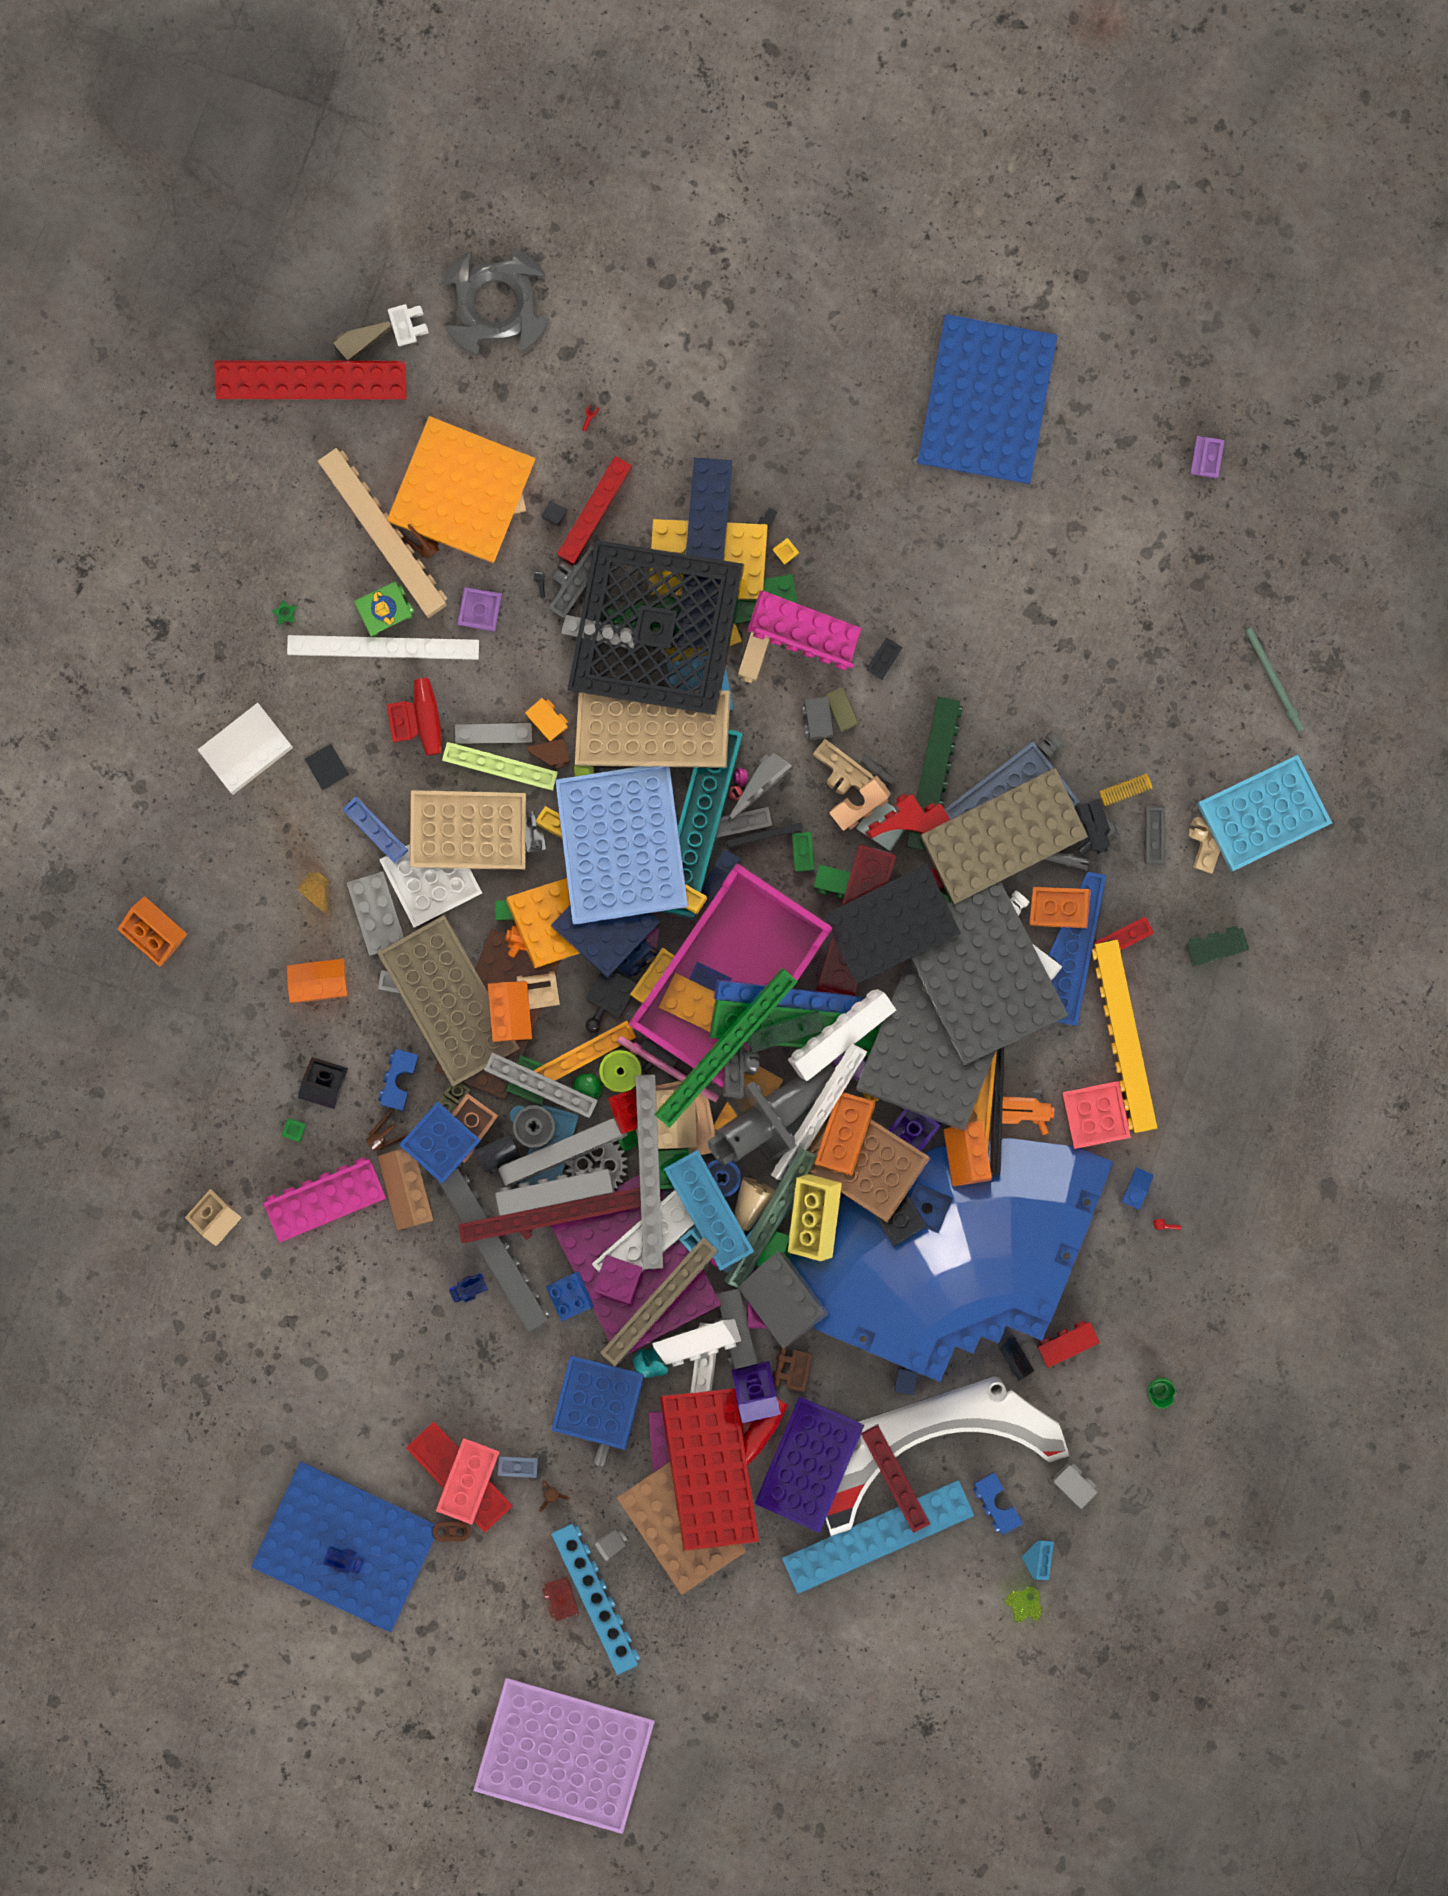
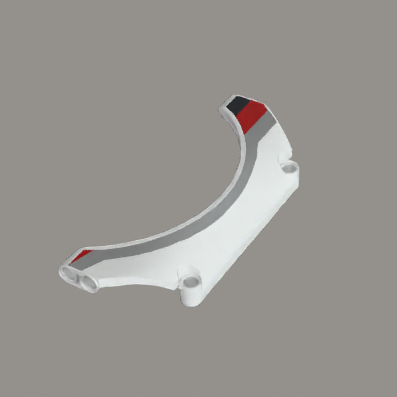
M991 1377L859 1421V1423L865 1425L862 1432L878 1424L895 1457L917 1443L936 1436L956 1432H984L1007 1437L1034 1450L1050 1463L1069 1457L1059 1423L1028 1403L1013 1390L1006 1392L1005 1386L999 1377ZM993 1385H1000L998 1390H991ZM860 1435L826 1517L831 1536L852 1528L859 1503L870 1483L880 1472L862 1435Z

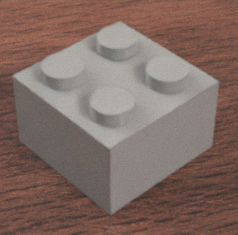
M1067 1463L1051 1480L1082 1509L1098 1493L1095 1490L1097 1486L1089 1478H1082L1080 1475L1083 1472L1076 1465L1072 1464L1070 1466Z

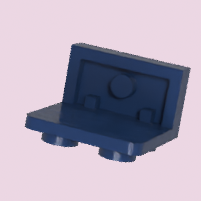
M644 939L618 968L624 975L629 977L636 976L641 972V968L655 960L659 951Z

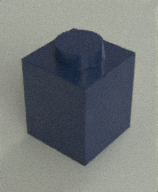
M903 1366L902 1369H898L894 1392L914 1395L917 1372Z

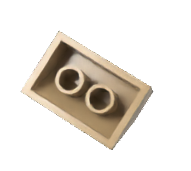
M675 1090L656 1091L657 1110ZM695 1100L670 1128L657 1118L658 1149L697 1148Z

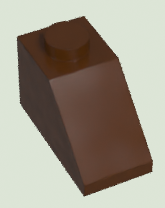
M565 739L527 747L528 753L550 767L555 766V769L567 767L566 764L570 763Z

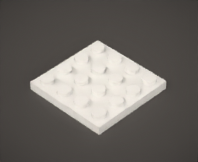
M410 844L405 846L408 852L395 864L387 856L379 859L414 928L483 894L470 869L410 868Z

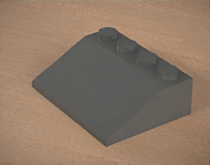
M778 1251L738 1287L783 1349L829 1314L784 1252Z

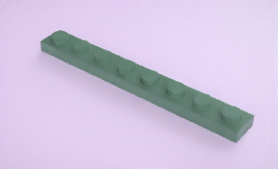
M803 1148L799 1149L748 1238L754 1252L733 1264L724 1280L725 1282L738 1288L749 1277L794 1199L796 1179L809 1173L816 1161V1154Z

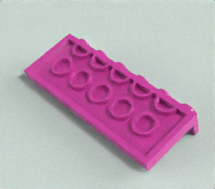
M760 591L747 631L754 633L753 637L762 640L768 638L771 644L778 646L784 644L787 646L786 649L797 652V650L803 652L802 655L814 658L816 656L822 663L830 664L832 662L836 664V668L846 670L847 668H854L851 660L861 628L768 592Z
M363 1157L354 1161L355 1165L351 1167L344 1165L337 1168V1172L332 1175L327 1172L319 1176L320 1180L312 1182V1179L301 1183L302 1187L296 1190L294 1187L283 1191L284 1195L277 1197L274 1194L265 1198L266 1202L262 1204L266 1209L279 1243L386 1199L371 1159L366 1160Z

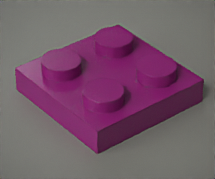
M606 1255L593 1292L630 1304L643 1267Z

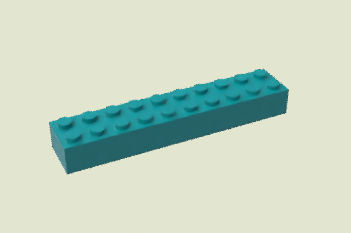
M733 730L728 731L727 768L694 767L678 826L685 884L702 893L743 739V733ZM684 907L660 911L695 920L696 917L695 913Z

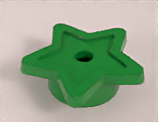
M282 600L280 607L272 610V612L278 616V624L281 625L285 621L295 622L293 613L297 607L288 606Z

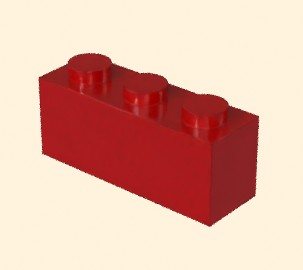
M1080 1321L1074 1324V1329L1068 1331L1066 1328L1058 1332V1337L1054 1339L1047 1337L1039 1341L1040 1345L1037 1348L1047 1368L1100 1343L1090 1322Z

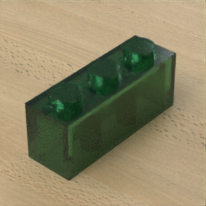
M1237 926L1227 928L1226 933L1219 934V931L1208 934L1206 939L1201 940V937L1190 939V943L1186 945L1192 967L1248 951L1249 946L1243 928L1238 929Z

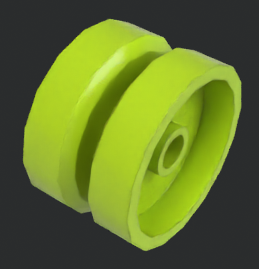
M617 1050L610 1052L604 1057L600 1064L599 1074L601 1081L608 1089L613 1092L623 1093L636 1087V1076L642 1075V1069L635 1055L628 1051ZM623 1068L624 1074H617V1070Z

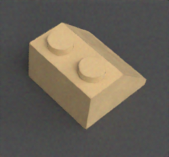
M210 1189L185 1218L204 1238L217 1246L242 1217Z

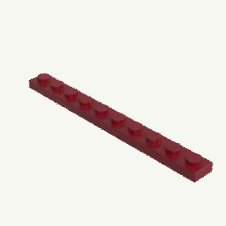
M640 1187L458 1224L461 1243L641 1207Z

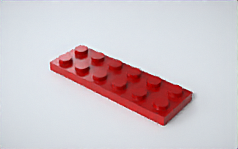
M434 1421L406 1449L444 1489L459 1447ZM490 1480L474 1519V1522L484 1533L513 1507Z

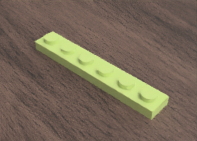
M447 742L442 761L551 791L554 789L555 780L558 772L450 742Z

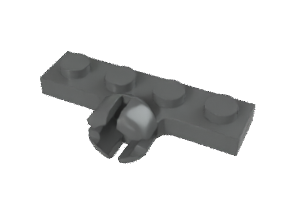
M592 545L589 546L577 565H572L568 561L563 560L557 566L560 570L556 569L552 574V578L561 585V588L548 606V609L563 619L588 584L594 546Z
M744 1044L723 1067V1096L742 1099L744 1096V1074L754 1075L758 1071L759 1061L756 1059H759V1054L745 1050Z

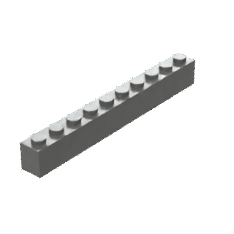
M460 1164L443 1184L440 1181L439 1183L463 1223L487 1219L491 1215L486 1206L481 1207L478 1202L481 1198L475 1189L472 1191L468 1184L471 1181L466 1173L462 1174L460 1172ZM499 1236L474 1241L527 1331L530 1332L549 1320L547 1316L550 1314L545 1305L541 1307L537 1301L540 1297L536 1290H531L527 1283L530 1280L525 1272L521 1274L518 1269L520 1263L515 1255L511 1257L508 1250L511 1248L505 1239L501 1240Z

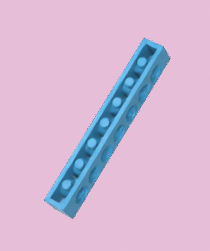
M572 1523L552 1532V1537L618 1675L637 1666V1660L640 1657L636 1649L632 1650L629 1644L632 1642L627 1631L624 1632L621 1627L624 1623L620 1614H615L613 1610L615 1603L612 1597H607L604 1591L607 1589L603 1578L599 1579L596 1572L599 1569L595 1561H590L588 1555L591 1552L587 1544H583L580 1539L583 1535L579 1526H574ZM575 1540L578 1544L577 1549L569 1550L567 1542ZM579 1557L586 1561V1565L583 1568H578L575 1565V1560ZM586 1575H591L594 1578V1583L590 1586L585 1585L583 1582V1578ZM593 1593L601 1594L602 1601L600 1603L592 1601L591 1596ZM603 1610L610 1613L611 1617L607 1621L600 1619L599 1614ZM610 1628L617 1629L619 1632L618 1637L610 1638L608 1630ZM618 1646H624L627 1649V1653L624 1656H619L616 1653Z

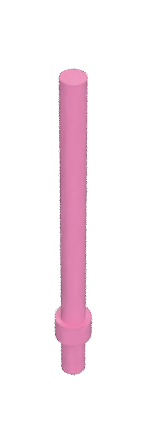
M623 1036L619 1038L618 1043L629 1049L633 1055H639L681 1082L687 1077L642 1049V1046L638 1043H632ZM706 1087L701 1092L702 1095L715 1103L719 1098V1095Z

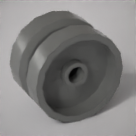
M537 1105L521 1109L513 1122V1133L517 1140L530 1148H541L547 1145L553 1139L556 1131V1123L552 1114L545 1108ZM533 1123H536L538 1125V1129H536V1131H533L531 1129V1125Z

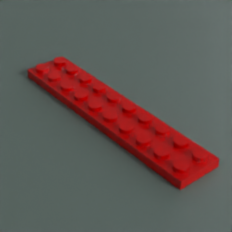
M215 360L216 399H407L406 361Z

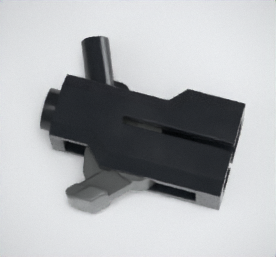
M1100 799L1091 801L1088 805L1084 803L1075 806L1074 808L1080 822L1085 826L1088 836L1086 838L1087 842L1077 849L1078 852L1083 855L1090 848H1092L1093 852H1097V854L1107 852L1108 847H1110L1108 836L1113 833L1120 835V826L1108 821Z

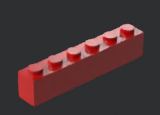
M614 456L557 553L558 558L566 560L572 565L577 563L632 469L631 464Z

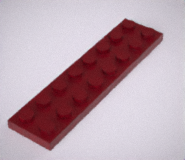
M859 844L841 906L887 884L891 876L896 854ZM832 935L816 991L855 996L858 985Z

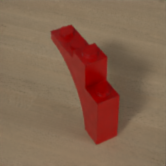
M904 793L897 797V802L893 804L896 812L892 810L884 815L885 819L881 822L877 820L868 826L869 830L865 833L868 838H874L887 831L897 829L910 830L922 834L950 820L941 803L934 804L932 802L923 808L925 810L923 812L913 794L906 795Z

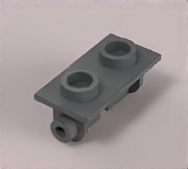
M534 811L529 812L526 817L527 852L546 851L543 828L536 825L538 815Z

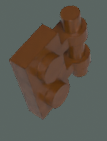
M780 1347V1352L776 1356V1360H778L776 1370L773 1371L772 1375L774 1377V1385L780 1386L781 1379L787 1380L786 1388L805 1392L813 1354L794 1350L792 1357L787 1356L788 1348L783 1349ZM785 1362L791 1363L789 1374L783 1373Z

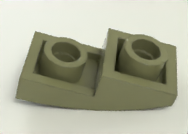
M843 687L825 694L828 697L829 705L841 732L859 725Z
M462 1083L454 1087L450 1084L439 1100V1103L452 1114L471 1089Z

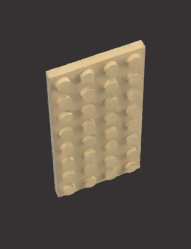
M721 691L717 715L579 693L575 765L727 768L731 692Z

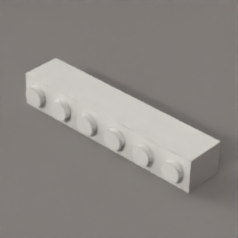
M878 989L872 990L866 995L864 1000L855 1003L850 1011L840 1015L836 1022L826 1026L821 1034L808 1040L807 1045L802 1049L794 1051L788 1061L799 1077L808 1081L846 1051L851 1043L854 1044L894 1013L896 1009L884 992Z

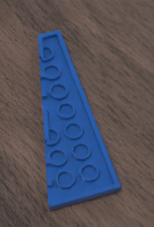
M1092 872L1086 873L1079 889H1089L1091 891L1087 928L1061 927L1048 955L1062 966L1051 981L1068 1014V1017L1057 1021L1058 1023L1078 1025L1106 875Z

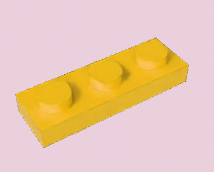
M662 948L630 993V996L643 1004L675 956Z

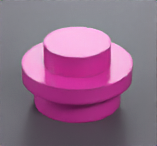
M737 768L736 772L733 773L734 783H737L739 787L748 783L746 769Z

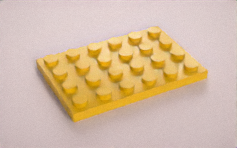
M653 519L651 549L686 554L688 521ZM727 523L724 561L743 563L745 565L738 600L757 601L759 592L764 591L767 524ZM661 571V573L663 574L664 577H666V576H668L669 574L672 573V572ZM658 573L649 578L653 585L662 580ZM679 574L680 577L683 579L684 574ZM674 576L668 583L674 588L680 581ZM665 584L657 589L661 596L670 591ZM683 587L675 592L678 597H682ZM654 591L649 594L650 596H657Z

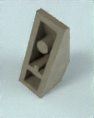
M384 322L347 331L345 334L342 332L334 339L335 342L333 344L346 361H354L389 332L393 326L390 322Z

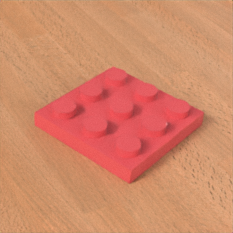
M1119 1081L1062 1092L1074 1149L1131 1138Z

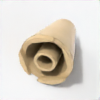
M743 1177L734 1212V1216L744 1233L745 1231H750L756 1224L775 1193V1190L764 1183L762 1185L756 1183L757 1180L749 1177Z

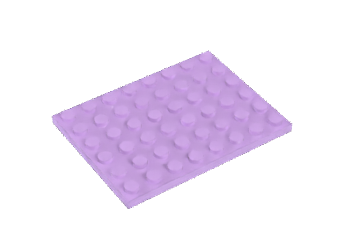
M506 1678L473 1791L623 1834L655 1720Z

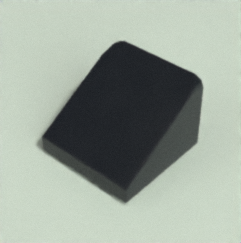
M550 501L541 517L559 526L567 509Z

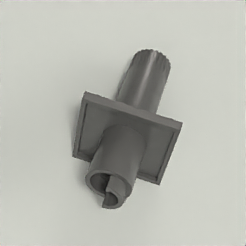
M829 1063L808 1081H805L798 1075L766 1097H763L761 1088L753 1081L744 1087L742 1099L728 1097L726 1100L737 1117L715 1131V1136L708 1141V1146L714 1157L721 1164L726 1165L730 1161L737 1162L759 1147L770 1163L796 1147L795 1138L790 1132H787L786 1127L812 1109L816 1099L835 1071L832 1064Z

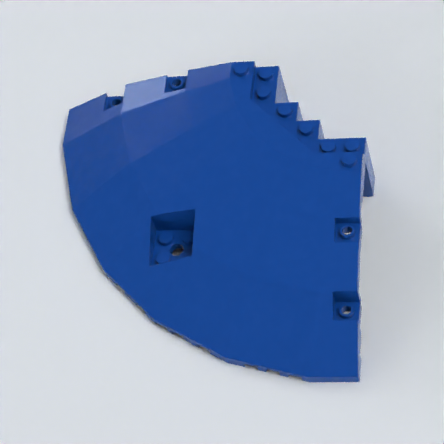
M1004 1138L1001 1139V1169L999 1176H992L991 1181L953 1187L946 1146L935 1148L924 1153L930 1159L907 1192L926 1223L927 1228L897 1247L892 1245L875 1215L845 1195L839 1200L833 1257L818 1261L791 1254L789 1258L829 1313L812 1328L941 1382L955 1346L974 1353L980 1336L999 1343L1006 1326L1036 1339L1043 1340L1092 1220V1214L1101 1196L1113 1164L1112 1161L1081 1148L1074 1149L1073 1146ZM989 1140V1142H988V1158H989V1164H990L991 1140ZM1085 1199L1090 1200L1089 1206L1084 1205L1083 1201ZM924 1203L932 1205V1212L930 1214L922 1212L921 1207ZM1065 1252L1070 1254V1258L1067 1260L1063 1258V1253ZM861 1335L867 1337L866 1342H860L859 1338Z

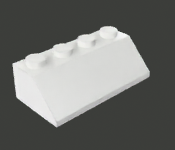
M730 1319L655 1342L653 1346L665 1365L672 1364L675 1367L684 1364L683 1360L690 1358V1361L700 1359L701 1354L707 1353L708 1356L719 1352L718 1349L725 1347V1350L734 1348L736 1343L741 1342L735 1319Z

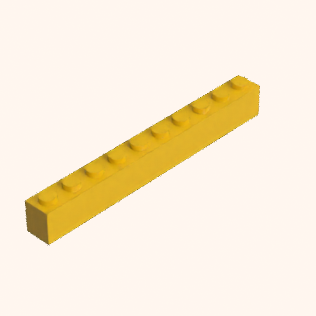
M1118 940L1095 944L1091 952L1093 960H1097L1098 968H1095L1097 979H1101L1102 983L1099 990L1101 998H1105L1106 1002L1103 1009L1105 1017L1109 1016L1110 1024H1107L1109 1036L1113 1035L1114 1043H1111L1113 1055L1117 1054L1118 1062H1115L1117 1073H1121L1122 1080L1119 1081L1121 1092H1125L1126 1099L1123 1100L1125 1111H1129L1130 1118H1127L1129 1130L1132 1129L1133 1133L1157 1129Z

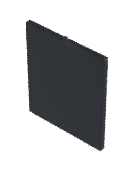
M331 744L305 758L322 790L349 775Z

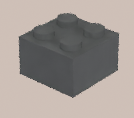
M828 697L806 699L801 707L802 717L807 719V724H804L805 737H809L810 742L832 739L833 730Z

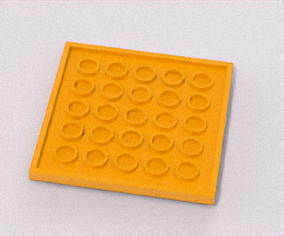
M429 416L387 522L410 530L407 527L410 524L420 535L494 564L536 458Z

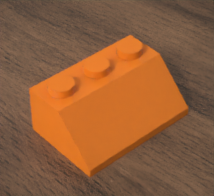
M145 896L132 906L117 928L159 967L164 964L187 936L184 930Z
M344 958L287 965L290 1003L349 997Z
M527 981L488 984L493 1042L532 1039Z
M983 1121L968 1123L965 1131L954 1127L943 1129L952 1186L991 1181L992 1176Z

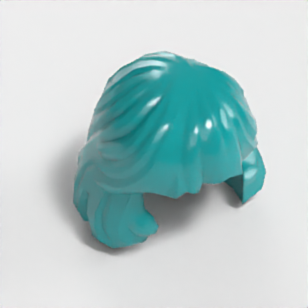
M653 1345L648 1350L644 1348L638 1350L633 1357L635 1371L644 1374L645 1378L668 1374V1365H665Z

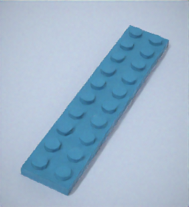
M959 1480L917 1498L930 1525L915 1533L911 1530L898 1506L857 1524L850 1530L830 1536L783 1557V1562L797 1594L973 1517V1511Z

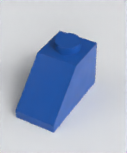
M1136 1167L1120 1202L1140 1210L1151 1184L1153 1174Z

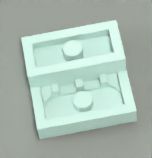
M888 803L881 808L876 806L872 809L874 813L866 819L863 818L856 829L866 835L865 832L869 830L868 826L877 820L881 822L885 819V814L892 810L896 812L895 808ZM905 830L887 831L871 839L891 851Z

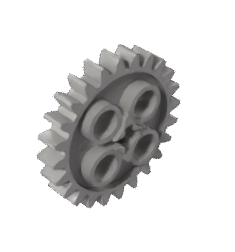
M611 1143L601 1147L603 1149L601 1156L595 1157L592 1152L589 1154L596 1162L599 1160L602 1162L600 1167H605L607 1161L615 1162L616 1167L611 1171L614 1188L617 1189L616 1182L623 1183L620 1176H626L622 1169L628 1168L627 1165L623 1164L627 1158L621 1157L625 1151H618L620 1144L614 1146ZM583 1155L566 1162L565 1164L571 1167L566 1172L572 1173L570 1177H573L575 1172L585 1171L578 1168V1162L581 1159H586L588 1161V1167L585 1169L586 1173L594 1172L592 1169L593 1163Z

